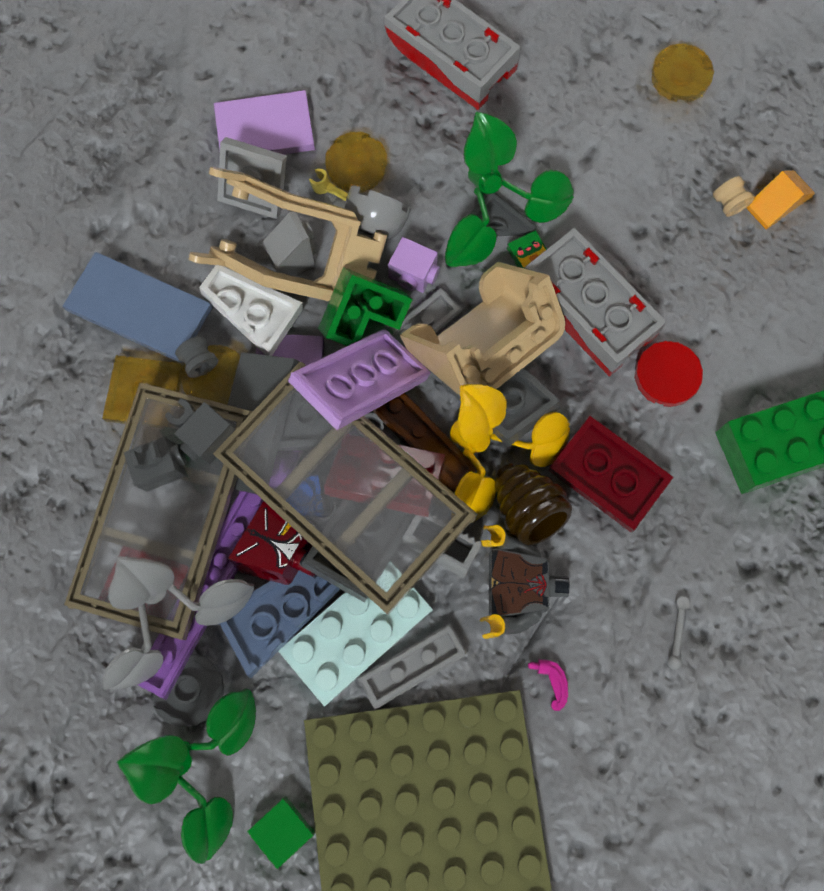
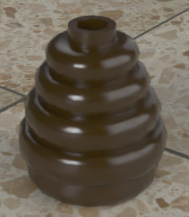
M510 463L498 471L495 491L498 493L497 502L500 505V515L505 520L506 530L511 535L516 536L524 545L541 543L555 535L568 522L572 514V506L567 501V493L560 485L554 484L549 477L542 476L538 471L530 470L525 464L514 465Z

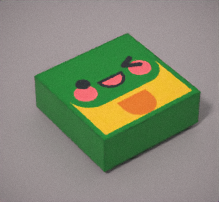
M536 230L507 244V250L516 266L524 269L547 250Z

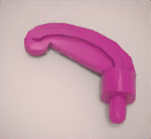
M538 659V662H529V669L537 670L538 674H546L550 679L556 700L551 702V708L555 711L564 708L568 699V682L561 667L550 660Z

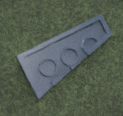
M298 571L294 580L289 585L269 581L254 590L249 601L240 612L231 619L220 623L247 676L252 678L340 588L317 575L312 577Z

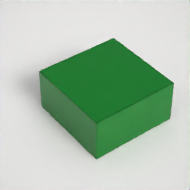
M286 796L247 831L276 869L281 867L316 833Z

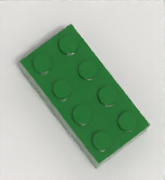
M824 390L728 421L715 432L741 495L824 467Z

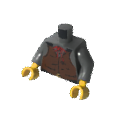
M499 525L483 526L484 530L486 529L491 533V540H481V545L483 547H496L497 549H491L489 553V616L480 618V622L487 621L490 624L491 631L490 633L482 634V637L489 639L501 635L520 634L538 623L542 613L549 610V597L569 596V577L549 576V560L542 558L539 550L531 545H524L516 536L506 533Z

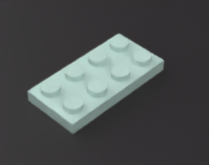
M391 561L377 582V585L385 592L402 575ZM414 588L409 591L389 615L369 597L364 603L345 592L278 652L325 707L430 614L433 609Z

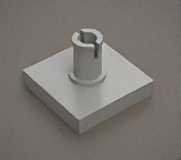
M227 137L220 142L219 168L248 174L284 190L287 155ZM218 178L217 201L277 219L281 214L282 208L249 194L248 200L232 196L234 186L227 184V179Z

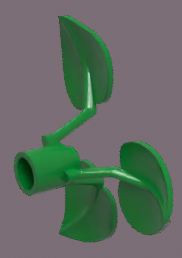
M483 112L475 113L473 125L464 147V161L469 168L468 178L476 186L474 194L478 198L483 218L481 220L478 216L471 214L464 217L455 226L445 251V263L450 267L478 264L487 259L495 247L496 232L493 228L487 226L490 219L483 197L484 193H495L501 186H504L523 198L529 199L525 206V215L532 221L539 223L549 222L561 216L568 209L574 197V190L569 178L557 170H548L538 175L532 183L531 193L518 188L502 178L498 171V165H505L513 159L517 148L516 137L512 129L502 120Z
M247 688L224 695L213 705L206 722L207 734L212 739L210 742L189 743L175 735H164L143 743L117 761L133 793L142 802L156 804L163 801L175 790L177 784L182 786L198 802L199 808L189 811L184 817L181 827V840L187 855L199 864H204L210 860L225 842L232 827L233 811L230 803L222 797H214L206 803L205 797L188 783L182 775L187 773L191 767L192 757L189 753L191 750H212L218 746L222 754L230 756L242 749L253 732L256 719L254 697Z

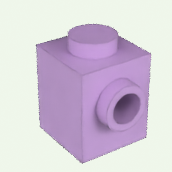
M402 237L388 263L389 278L397 281L406 290H417L424 293L428 283L433 285L440 272L441 267L437 265L438 252Z

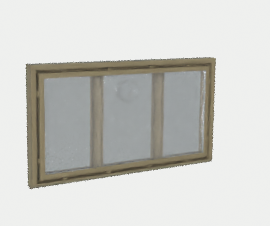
M300 362L224 441L213 455L389 615L466 527L475 521L477 513L365 416L336 430L288 382L292 372L306 366L303 362Z
M139 383L64 605L69 609L76 608L141 628L138 607L127 610L117 609L111 605L108 599L109 587L115 574L116 561L119 556L150 559L169 566L174 573L173 585L193 602L199 601L238 477L217 457L209 464L202 458L195 462L185 454L187 464L183 465L186 477L146 492L134 486L124 452L162 437H166L176 445L179 444L181 446L184 442L174 434L179 428L168 422L165 417L167 412L175 418H181L184 415L185 409L178 403L180 399L190 403L195 411L203 402L207 403L235 429L253 411L152 386L148 383ZM248 443L236 455L242 461L244 459ZM168 589L161 601L155 604L145 603L150 631L180 640L187 639L195 611L187 607Z

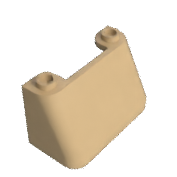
M497 262L482 275L479 281V291L483 299L482 303L438 336L431 326L425 323H417L403 332L400 337L406 349L459 396V386L465 384H483L497 389L558 341L564 332L565 318L549 275Z

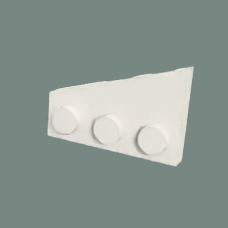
M215 265L200 286L201 295L259 350L269 356L274 354L303 310L302 302L272 288L264 287L224 266Z

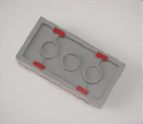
M401 0L384 17L386 33L395 47L409 60L477 110L488 101L489 90L496 83L502 81L503 78L508 80L517 70L521 46L457 0Z
M575 227L525 267V269L550 276L565 318L564 330L609 377L621 368L625 360L643 345L647 346L653 341L667 323Z

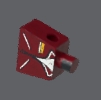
M263 501L228 559L241 573L284 585L291 584L298 571L312 577L315 576L314 573L302 567L303 560L313 546Z

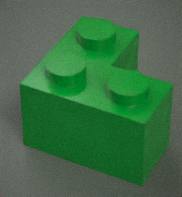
M343 267L318 329L325 338L346 346L361 340L369 319L400 330L413 299L399 289Z

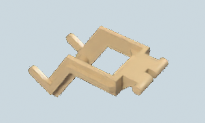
M210 167L208 174L227 179L226 183L234 186L232 196L248 200L249 194L280 208L331 221L336 232L324 275L315 281L274 272L236 253L237 244L225 239H221L219 247L211 246L209 254L190 252V261L199 264L226 266L264 287L325 301L330 300L343 267L375 279L377 271L367 266L369 262L380 263L388 235L376 231L373 238L358 234L360 221L352 210L291 194L242 172Z

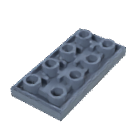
M98 252L94 253L63 304V308L66 311L179 363L182 362L175 355L176 349L183 342L198 335L212 310L209 302Z

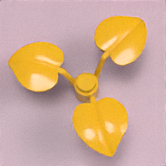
M465 384L459 386L461 400L458 420L451 427L450 439L452 442L465 448L463 455L468 457L477 469V473H466L455 491V495L477 513L475 521H477L491 508L496 491L494 479L485 476L486 471L474 453L485 451L490 444V439L502 442L493 433V428L500 425L504 420L507 403L505 396L493 387L483 384ZM559 412L546 413L537 421L533 428L532 442L517 440L512 445L524 449H532L530 454L531 464L538 467L549 466L553 464L567 446L570 423ZM451 512V520H452V518L455 516V514H453V513Z

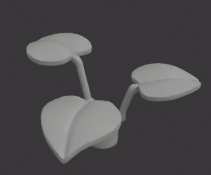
M117 557L115 574L108 591V599L111 605L117 609L127 610L138 607L143 634V646L141 649L128 648L110 662L102 678L103 688L105 690H117L136 686L153 677L163 664L162 653L159 650H150L152 644L145 603L155 604L161 601L168 589L192 611H198L195 616L198 624L205 626L217 625L231 619L243 609L253 593V583H247L239 579L223 580L209 587L201 595L199 602H193L173 585L174 573L169 566L150 559Z

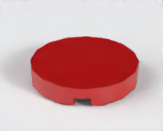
M663 341L651 345L641 354L636 364L634 378L638 390L647 400L663 404L666 407H674L686 403L697 393L702 384L703 368L699 358L690 348L679 342Z

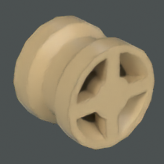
M741 176L726 181L713 193L714 199L717 202H721L724 206L723 212L726 217L741 212L755 199L752 192L745 190V183Z

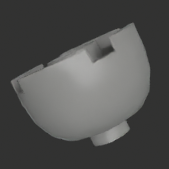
M351 186L346 198L345 208L352 210L360 221L358 234L373 238L376 231L388 235L386 240L394 238L403 229L411 208L403 207L404 203L381 193L369 190L368 195L359 192L360 187Z

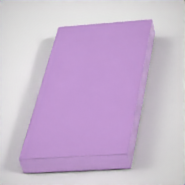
M384 328L292 372L288 382L336 430H339L425 382L431 372Z

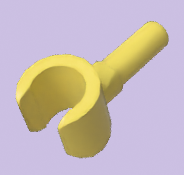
M316 169V175L321 181L315 182L309 179L314 192L317 194L328 192L346 201L348 193L330 183L325 170Z

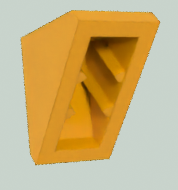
M794 170L782 171L755 196L754 201L746 208L767 230L813 197L815 192Z

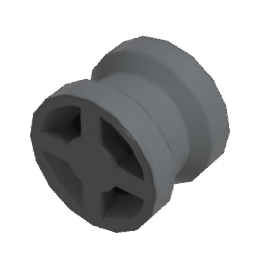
M202 336L188 339L175 351L178 360L185 363V371L190 378L203 376L218 364L217 357L214 353L208 351L209 344Z

